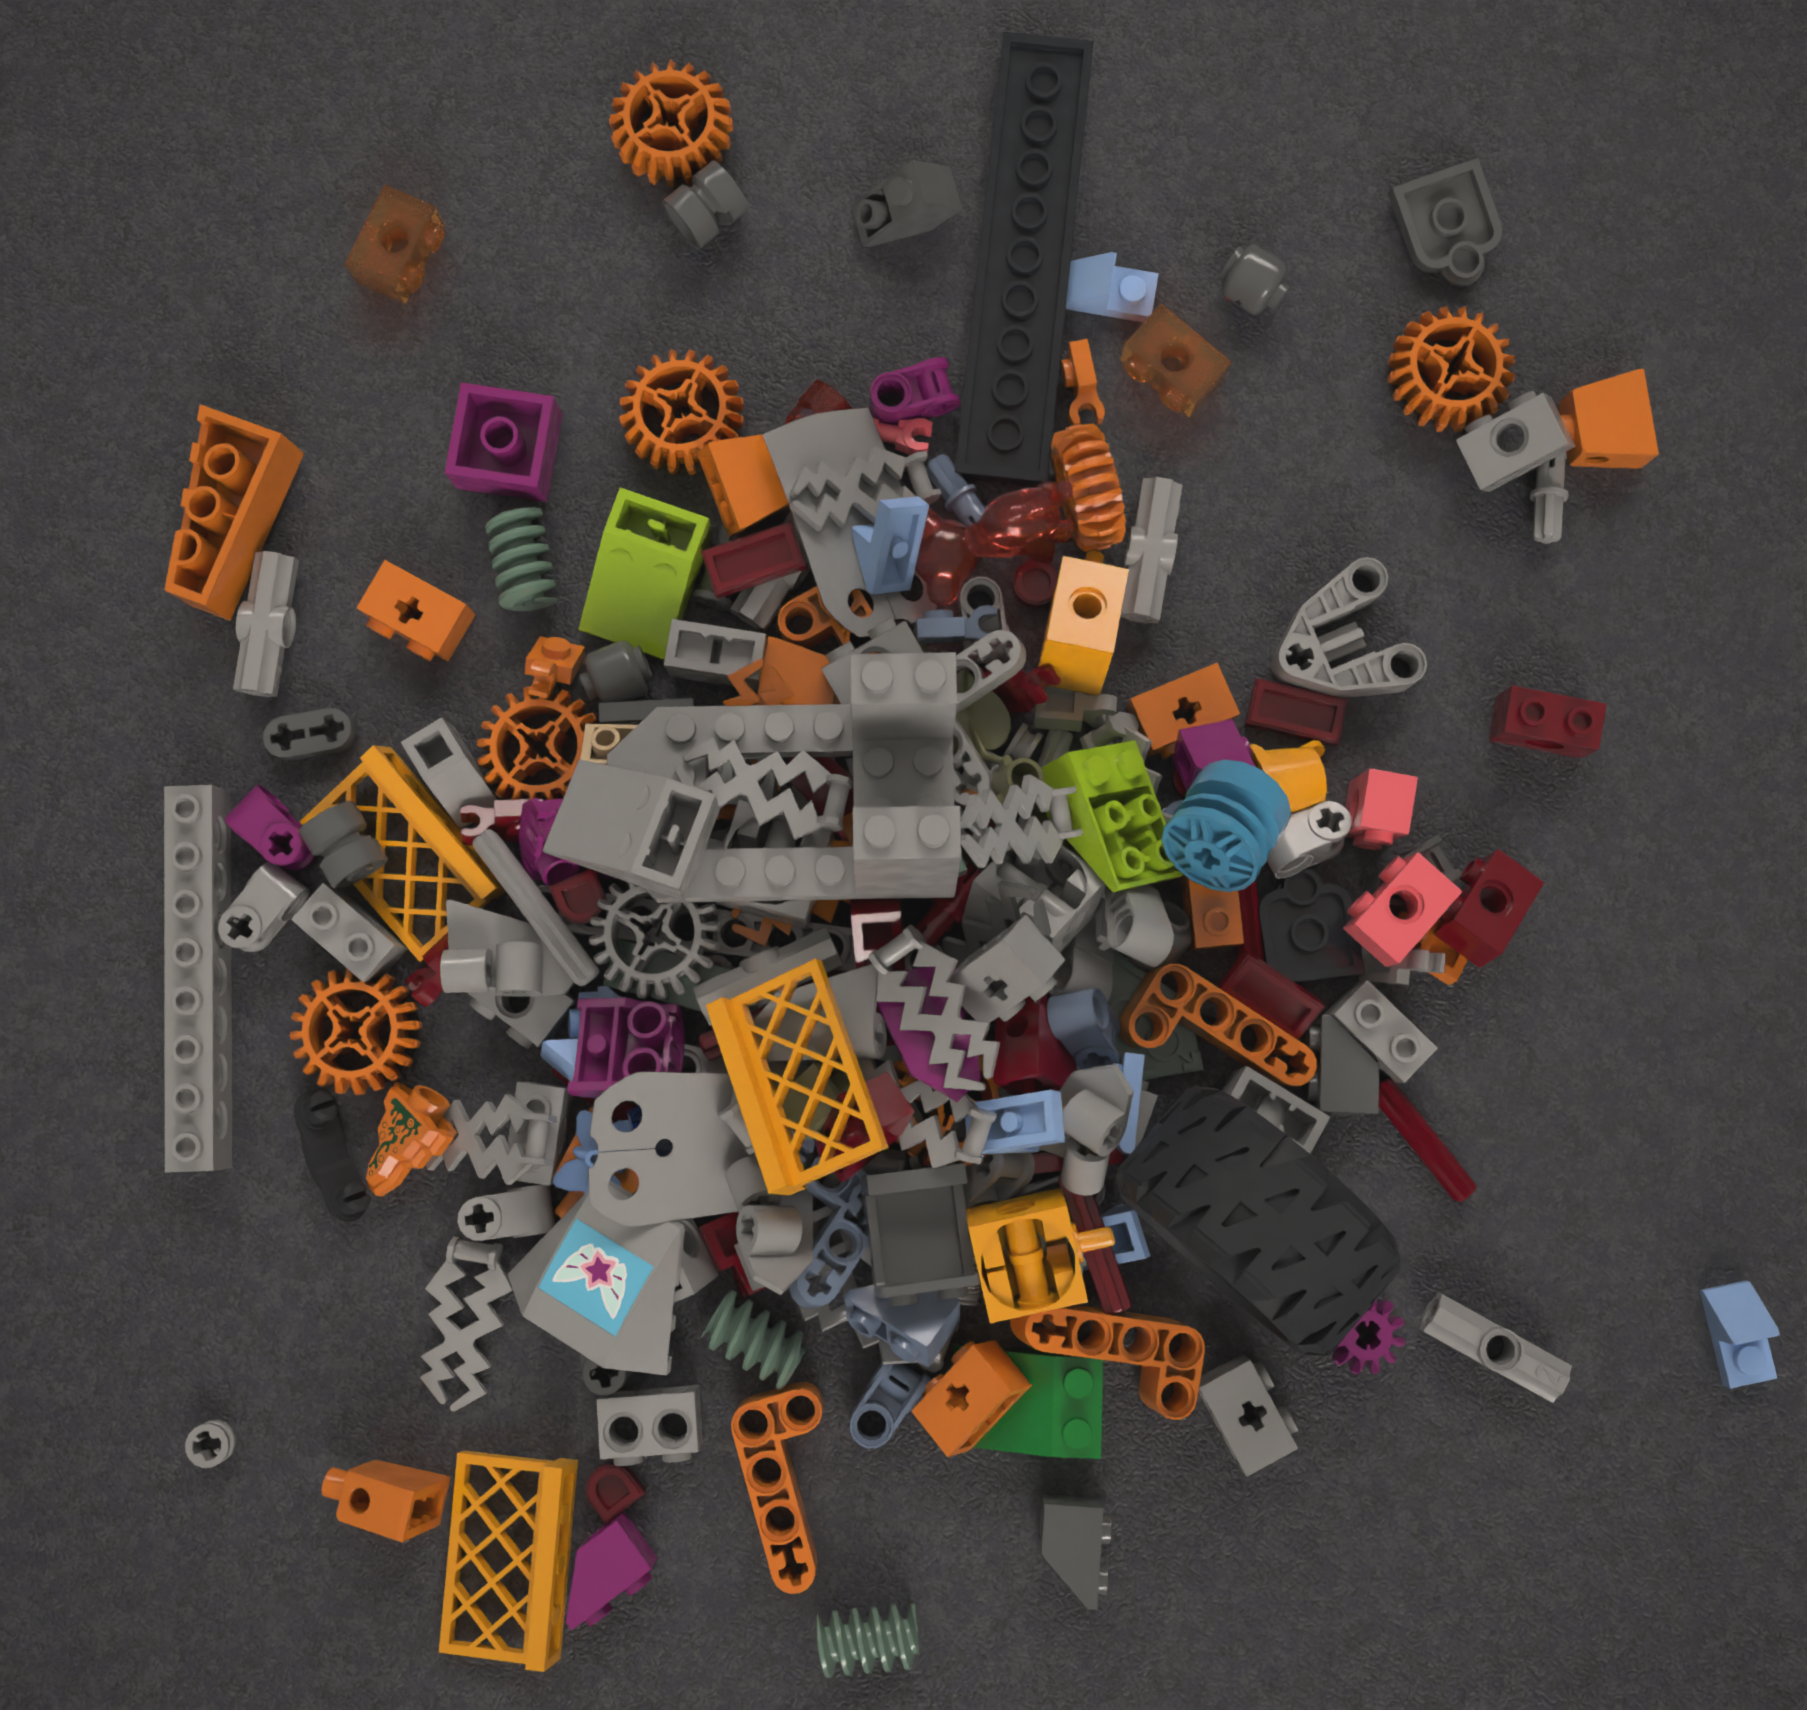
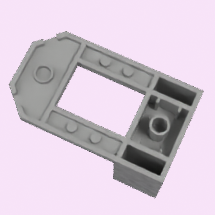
M956 652L851 654V704L656 707L607 755V765L666 777L678 782L680 781L676 775L675 766L680 764L695 786L707 779L708 756L688 763L683 761V756L712 737L719 750L735 740L743 758H766L778 751L781 757H796L802 750L811 757L853 756V847L707 849L706 845L685 902L955 897L961 863L960 806H955L953 765V733L957 709ZM642 887L657 903L684 902Z

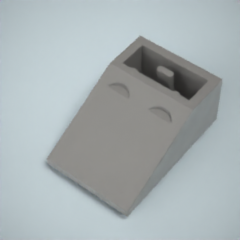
M579 759L542 851L685 902L720 807L715 794L666 777Z

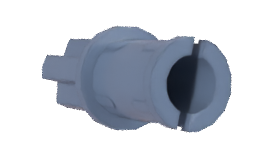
M941 454L933 458L928 463L926 471L936 488H940L941 495L946 500L944 507L948 512L953 511L970 534L972 541L977 542L989 535L985 529L988 528L990 532H993L998 524L992 519L975 495L977 488L973 484L968 485L961 474L955 473V465L947 455Z

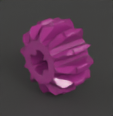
M1387 1299L1377 1304L1376 1300L1336 1347L1331 1358L1332 1361L1339 1366L1348 1361L1349 1371L1357 1375L1363 1370L1364 1364H1366L1371 1373H1379L1381 1367L1380 1357L1390 1364H1394L1397 1358L1388 1349L1391 1344L1398 1347L1405 1344L1404 1338L1392 1334V1331L1404 1325L1401 1317H1389L1393 1311L1394 1304ZM1359 1323L1366 1325V1330L1370 1334L1369 1339L1365 1342L1358 1338L1359 1334L1355 1330Z

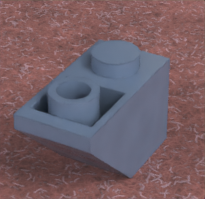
M874 1285L850 1289L844 1297L848 1322L857 1332L869 1338H872L873 1335L887 1342L891 1350L901 1359L910 1363L916 1360L928 1368L960 1322V1300L957 1298L939 1300L938 1291L918 1293L919 1303L889 1306L888 1297H875Z

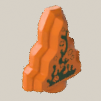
M395 1082L393 1087L389 1089L383 1101L386 1111L378 1126L379 1146L369 1162L366 1175L367 1187L375 1196H384L401 1185L411 1169H422L432 1155L441 1156L456 1136V1130L444 1117L450 1104L437 1091L422 1085H417L414 1089H411L401 1082Z

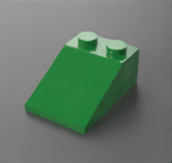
M954 1345V1354L964 1345ZM1001 1347L1032 1386L973 1448L1046 1457L1101 1459L1103 1360L1042 1352L1034 1348Z

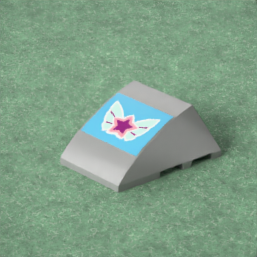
M611 1180L609 1181V1192L614 1198L625 1200L634 1195ZM588 1190L507 1274L521 1314L524 1318L602 1368L667 1375L671 1372L672 1357H669L668 1354L670 1334L675 1329L676 1316L673 1315L675 1287L680 1284L685 1226L676 1220L631 1227L619 1224L605 1217L590 1205Z

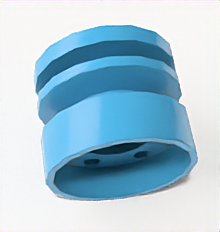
M1225 759L1209 763L1198 773L1186 792L1185 800L1177 806L1174 815L1164 827L1162 842L1166 855L1174 866L1193 882L1212 890L1224 892L1243 890L1256 880L1261 867L1268 859L1270 850L1276 846L1288 825L1291 815L1288 797L1279 784L1259 768L1242 761Z

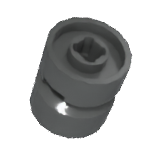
M714 160L692 177L693 186L689 187L683 184L662 200L663 207L674 225L697 250L701 249L719 234V224L722 223L729 226L749 210L748 202L738 185L728 172Z
M347 801L330 807L307 821L299 829V833L312 855L324 857L319 866L333 890H340L359 882L377 871L388 861L378 841L375 838H371L370 835L363 834L367 828V823L354 801Z

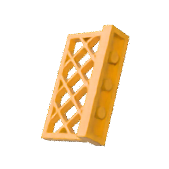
M373 745L360 757L363 762L299 822L304 825L319 813L338 805L345 796L346 802L354 801L356 804L357 785L369 775L378 786L377 807L356 806L359 811L377 812L376 840L384 853L385 846L407 847L406 875L384 873L383 865L366 877L374 878L373 886L366 878L353 885L417 960L424 962L425 960L422 956L448 932V926H445L447 916V883L462 884L474 898L468 905L480 909L492 899H498L505 892V889L474 847L462 844L461 829L391 747ZM388 799L393 803V805L396 808L387 807ZM387 812L401 813L408 821L407 841L386 840ZM418 834L424 839L426 843L418 842ZM417 848H431L439 857L438 877L416 875ZM448 868L456 878L448 877ZM384 879L405 880L404 908L390 907L383 899ZM415 881L438 882L436 910L414 908ZM396 913L404 914L403 921L399 918V916ZM414 914L436 916L435 936L424 946L413 934Z
M815 958L734 998L721 997L706 1004L769 1194H795L806 1189V1184L889 1148L822 960ZM812 976L817 993L810 1010L790 1001L798 982ZM782 990L780 997L773 995ZM764 998L777 1003L767 1030L755 1026L748 1007ZM787 1008L807 1016L796 1043L777 1035ZM822 1008L824 1009L826 1017L820 1015ZM817 1021L829 1025L834 1037L826 1056L806 1048ZM758 1034L764 1036L762 1042H760ZM774 1041L793 1049L783 1076L771 1072L767 1062V1057ZM804 1054L823 1062L812 1090L793 1081ZM839 1054L843 1064L836 1061ZM833 1067L846 1072L850 1082V1087L843 1103L823 1095ZM774 1080L779 1082V1086L777 1089ZM790 1088L810 1096L799 1123L786 1118L783 1104ZM820 1101L840 1110L829 1137L809 1128ZM855 1101L857 1102L860 1111L853 1108ZM850 1115L864 1121L870 1138L869 1142L856 1148H851L839 1142ZM790 1127L796 1130L794 1136L792 1135ZM808 1135L825 1143L826 1146L818 1165L804 1170L799 1151L805 1136ZM836 1149L844 1152L838 1156L833 1157Z
M464 1450L457 1453L439 1653L526 1664L525 1670L545 1672L561 1659L578 1460L559 1458L552 1461ZM471 1464L485 1466L497 1481L481 1497L469 1483ZM500 1468H507L512 1470L505 1475ZM521 1470L539 1472L537 1494L527 1503L510 1482ZM501 1488L518 1509L502 1525L485 1504ZM467 1499H468V1500L470 1501V1503L472 1504L468 1509H467ZM536 1503V1512L534 1514L531 1507ZM474 1511L479 1513L493 1532L477 1547L464 1532L465 1520ZM521 1516L524 1517L534 1531L533 1544L524 1552L519 1550L505 1531ZM496 1538L513 1559L497 1575L480 1553ZM464 1549L467 1555L462 1559V1552ZM532 1553L530 1564L526 1557ZM470 1560L473 1561L488 1582L472 1597L460 1582L461 1568ZM516 1566L520 1568L529 1580L528 1594L518 1603L501 1581ZM491 1588H493L509 1610L493 1625L476 1604V1601ZM459 1599L463 1605L457 1609ZM527 1603V1612L525 1614L522 1607ZM466 1610L483 1632L474 1642L454 1640L456 1619ZM511 1616L516 1619L525 1632L523 1649L508 1647L496 1631ZM488 1638L492 1645L482 1644V1642Z

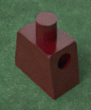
M1047 993L1037 1001L1028 996L1024 999L1026 1004L1009 1020L1003 1022L1000 1017L996 1018L995 1042H1000L994 1069V1083L1015 1096L1046 1090L1059 1091L1070 1074L1077 1071L1074 1058L1051 1031L1047 1017Z

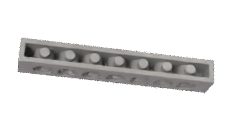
M214 785L164 786L165 1173L215 1171L232 1168L231 946L225 944L218 932L219 920L222 914L231 906V827L224 820L231 811V792Z

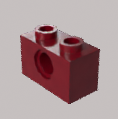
M1512 685L1496 696L1489 741L1583 758L1598 751L1600 748L1607 704Z
M1499 849L1493 851L1483 860L1475 857L1462 872L1463 875L1459 877V880L1464 882L1460 889L1462 893L1442 914V920L1433 935L1479 968L1503 953L1545 883ZM1481 900L1487 905L1489 911L1484 908Z

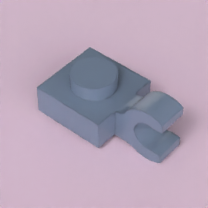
M989 605L980 606L967 619L965 617H953L952 610L926 611L925 618L916 619L914 625L915 638L919 644L977 642L989 634L979 628V619L982 617H995L997 608Z

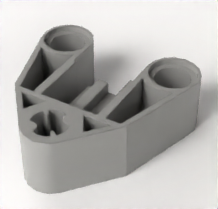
M1369 557L1357 559L1298 609L1271 660V671L1277 681L1293 687L1340 698L1404 692L1423 677L1427 668L1426 656L1419 647L1410 643L1397 644L1377 653L1374 651L1331 669L1329 662L1366 647L1363 639L1364 633L1361 628H1358L1356 622H1352L1319 637L1314 632L1345 619L1351 613L1366 608L1383 593L1387 587L1389 577L1387 569L1380 561ZM1360 574L1367 577L1371 582L1372 591L1365 593L1356 589L1352 580L1353 575ZM1290 655L1294 658L1302 657L1304 664L1301 667L1297 664L1289 666L1287 658ZM1398 658L1407 663L1410 670L1409 678H1400L1394 674L1391 669V659Z
M1148 884L1113 893L1106 885L1094 917L1060 952L1065 961L1052 975L1057 983L1048 991L1049 994L1053 997L1096 987L1103 992L1108 1002L1113 985L1112 965L1114 964V949L1150 967L1160 965L1171 951L1174 942V932L1159 891Z

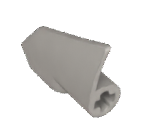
M451 899L446 901L448 950H443L440 964L441 985L444 993L496 991L497 995L512 997L566 995L574 985V982L530 923Z
M871 964L829 977L831 988L857 1059L882 1058L886 1050L887 1032L882 1015L876 1012L878 970ZM815 983L796 988L790 1002L810 1010L817 993ZM770 1000L755 1018V1026L767 1030L777 1005L776 1002ZM787 1008L777 1035L796 1043L807 1016ZM822 1008L820 1015L826 1017L824 1009ZM817 1021L806 1048L826 1056L834 1038L830 1026ZM758 1034L760 1042H762L764 1036ZM774 1041L767 1057V1062L783 1061L788 1063L793 1049ZM805 1054L800 1064L804 1065L823 1063Z
M1117 1064L1077 1070L1070 1074L1059 1090L1062 1100L1065 1142L1039 1146L1040 1150L1064 1158L1060 1180L1067 1190L1075 1194L1085 1196L1100 1192L1104 1186L1110 1153L1120 1143L1127 1127L1134 1092Z
M756 1156L745 1157L732 1164L725 1175L739 1212L736 1224L738 1244L752 1280L782 1295L813 1261V1195L805 1189L792 1195L769 1194Z

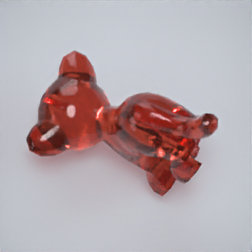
M1044 481L1038 484L1036 488H1026L1005 493L991 501L985 508L981 518L969 527L952 519H942L934 510L929 508L915 567L917 573L927 583L929 600L937 606L951 604L959 596L963 582L971 576L977 567L980 557L1007 558L1027 554L1028 558L1037 562H1052L1055 554V543L1062 544L1068 542L1071 538L1073 519L1061 520L1059 507L1073 496V485L1070 481H1060L1059 483Z

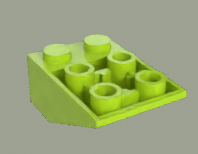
M620 487L603 531L578 630L613 643L622 640L628 641L633 648L640 645L644 654L665 661L672 619L682 620L703 564L701 551L709 548L714 535L709 518Z
M1136 740L1067 752L1041 767L1043 782L1053 789L1076 786V793L1067 794L1072 829H1083V835L1066 839L1113 893L1184 875L1166 855L1162 842L1166 822ZM1049 810L1046 812L1048 819L1051 821Z

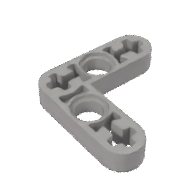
M995 630L956 655V672L961 669H970L975 675V682L972 688L967 692L957 693L956 715L1016 675L1023 668L1026 661V650L1024 644L1013 633L1006 630ZM999 644H1003L1006 648L1013 646L1008 651L1010 660L1005 664L998 659L992 661L997 656L995 648ZM979 657L985 664L989 663L985 667L992 674L987 678L984 671L974 662ZM955 717L953 734L958 737L959 749L953 756L954 769L963 765L967 773L976 780L982 778V781L977 784L980 798L984 789H991L994 793L991 772ZM954 770V800L966 807L970 794L961 792L967 785L961 774Z

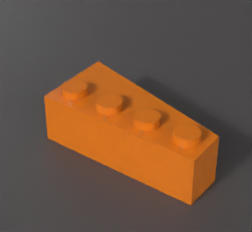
M200 404L197 421L201 423L198 442H192L189 461L193 463L189 489H183L180 506L184 508L181 530L175 531L164 590L192 607L231 621L251 576L255 552L262 551L304 452L282 433Z

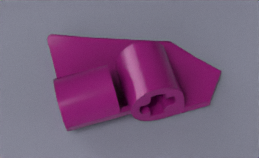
M936 967L901 970L908 972L903 986L927 987L921 1014L941 1016L948 997L929 996ZM877 1002V1007L910 1076L956 1102L970 1091L966 1089L943 1088L948 1063L929 1064L935 1041V1035L932 1031L900 1030L905 1002ZM961 1006L960 1017L966 1020L965 1008ZM955 1034L952 1049L966 1051L959 1077L979 1082L981 1078L978 1056L967 1058L971 1035Z

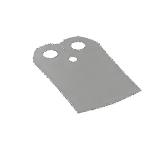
M869 408L814 414L763 434L789 506L794 500H798L815 512L821 497L825 493L834 500L838 493L825 483L821 494L816 498L806 485L797 497L792 498L790 492L804 465L815 473L817 463L822 460L839 475L845 477L856 456L868 463L870 449L873 446L886 450ZM884 468L874 487H871L861 477L858 486L859 489L873 500L883 482L898 495L902 487L900 482ZM851 506L845 524L841 528L828 516L823 528L818 532L792 511L824 606L850 632L858 637L869 636L868 630L891 617L893 620L904 619L912 624L916 622L917 618H925L926 611L936 610L940 594V572L924 535H922L914 575L920 579L923 585L922 597L918 601L911 602L906 600L900 591L870 594L874 603L873 612L870 616L861 618L856 616L848 605V595L852 590L860 588L868 592L852 537V527L874 523L856 507Z
M637 1072L626 1076L602 1093L594 1102L590 1136L597 1143L598 1156L593 1167L588 1169L590 1205L605 1217L629 1227L738 1212L725 1175L729 1167L736 1161L756 1155L755 1152L749 1155L744 1150L745 1145L725 1120L722 1121L717 1115L731 1104L734 1089L729 1074ZM624 1101H634L642 1110L640 1124L630 1132H620L612 1124L613 1110ZM669 1139L672 1142L673 1149L668 1156H658L655 1149H650L655 1148L660 1140ZM813 1152L806 1156H803L805 1159H807L803 1163L804 1169L806 1164L812 1159L811 1155L813 1154ZM620 1169H631L639 1177L638 1190L628 1199L619 1200L614 1198L609 1192L610 1178Z

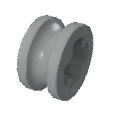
M1023 723L1003 756L1009 755L1012 760L1018 758L1030 759L1039 745L1043 734L1040 732L1031 734L1028 730V725Z
M210 1420L195 1427L188 1434L185 1442V1452L188 1459L195 1466L212 1468L232 1455L236 1446V1435L233 1428L226 1422ZM205 1431L209 1432L211 1438H219L221 1441V1447L214 1450L217 1456H213L211 1449L203 1450L201 1447V1441L208 1437L204 1433Z

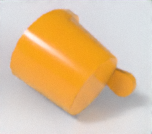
M1312 740L1298 748L1264 750L1258 745L1250 744L1255 767L1264 771L1279 784L1288 797L1291 814L1317 805L1320 802H1325L1327 782L1324 766L1320 759L1325 752V748L1319 740Z

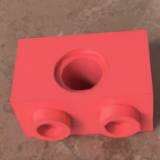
M1369 768L1349 782L1345 808L1350 813L1352 823L1346 838L1354 839L1353 846L1369 850H1381L1382 845H1392L1393 841L1409 834L1418 777Z
M1419 852L1404 858V860L1399 855L1395 857L1379 874L1378 877L1384 881L1372 895L1368 891L1364 892L1347 911L1352 918L1343 929L1385 967L1399 964L1462 893L1454 883ZM1392 895H1398L1406 902L1407 914L1404 919H1399L1392 914L1389 907Z

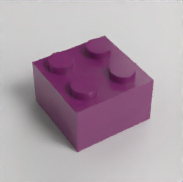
M461 383L445 467V475L456 489L548 503L563 413L554 396Z

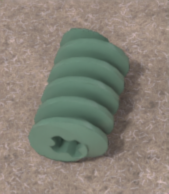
M523 507L507 510L490 519L485 525L487 535L493 538L490 540L488 548L491 554L496 555L491 564L493 570L499 573L495 579V586L498 590L503 591L498 598V602L504 609L511 611H533L549 607L559 600L545 597L544 592L556 587V581L541 579V574L553 569L551 562L538 561V556L550 551L549 545L535 543L534 541L535 538L546 533L544 526L531 525L532 520L543 515L541 508Z
M734 1290L729 1291L718 1306L701 1337L708 1332L711 1333L708 1348L713 1351L724 1342H727L725 1358L729 1361L743 1352L742 1369L746 1371L757 1362H760L759 1379L765 1381L774 1372L778 1373L775 1389L783 1390L808 1347L807 1345L804 1349L801 1348L803 1332L797 1330L786 1339L784 1335L787 1322L781 1319L772 1328H768L769 1311L764 1310L753 1319L751 1318L753 1302L747 1300L739 1308H735L737 1292Z
M910 1603L907 1616L902 1619L896 1604L890 1605L887 1620L883 1621L876 1606L871 1607L867 1622H862L857 1608L851 1609L847 1624L842 1623L837 1610H832L828 1626H823L817 1612L818 1653L825 1677H833L837 1662H840L846 1676H852L856 1660L860 1661L866 1674H872L876 1658L880 1659L885 1672H891L896 1656H899L905 1670H911L915 1654L920 1656L915 1603Z

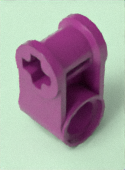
M930 358L913 366L885 372L877 376L872 382L870 389L869 410L872 417L879 419L880 423L899 425V420L937 417L958 408L961 402L959 396L953 394L946 372L949 369L947 358ZM885 393H894L901 398L902 402L897 406L889 407L882 404L878 398Z
M256 784L224 818L232 830L251 844L272 864L281 865L289 870L300 871L311 866L317 856L312 855L299 833L302 825L290 814L287 807L277 797L259 784ZM290 840L289 844L293 848V850L289 855H287L289 853V849L286 846V843Z

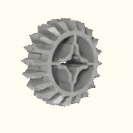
M629 882L627 884L630 889L625 893L619 886L612 884L609 890L618 899L613 905L605 899H599L597 906L608 912L606 919L592 917L590 921L591 925L604 929V934L594 935L589 938L591 945L606 947V950L594 956L595 963L601 965L610 961L613 962L604 973V977L612 981L623 973L624 976L620 982L619 989L625 993L631 990L637 981V996L642 999L648 997L651 985H655V993L660 1000L667 998L668 983H672L677 994H684L686 988L681 978L686 975L692 982L699 984L702 978L693 970L698 963L707 969H712L714 966L713 961L702 956L704 950L719 951L721 947L719 942L707 939L708 933H717L722 930L719 922H705V918L717 912L716 906L713 903L699 907L698 904L700 902H665L664 905L660 904L654 913L648 916H640L628 909L639 900L650 897V895L641 886ZM682 903L689 910L694 923L692 946L679 939L674 929L676 919L679 916L677 911ZM636 922H640L647 927L650 924L656 927L657 922H663L661 930L667 935V938L676 943V946H672L665 941L662 944L655 941V946H648L650 937L645 934L643 929L636 926ZM620 923L631 928L636 935L637 943L632 952L634 957L630 964L622 956L618 944ZM662 952H672L684 958L681 963L668 971L655 974L642 973L647 963L651 964L656 955Z

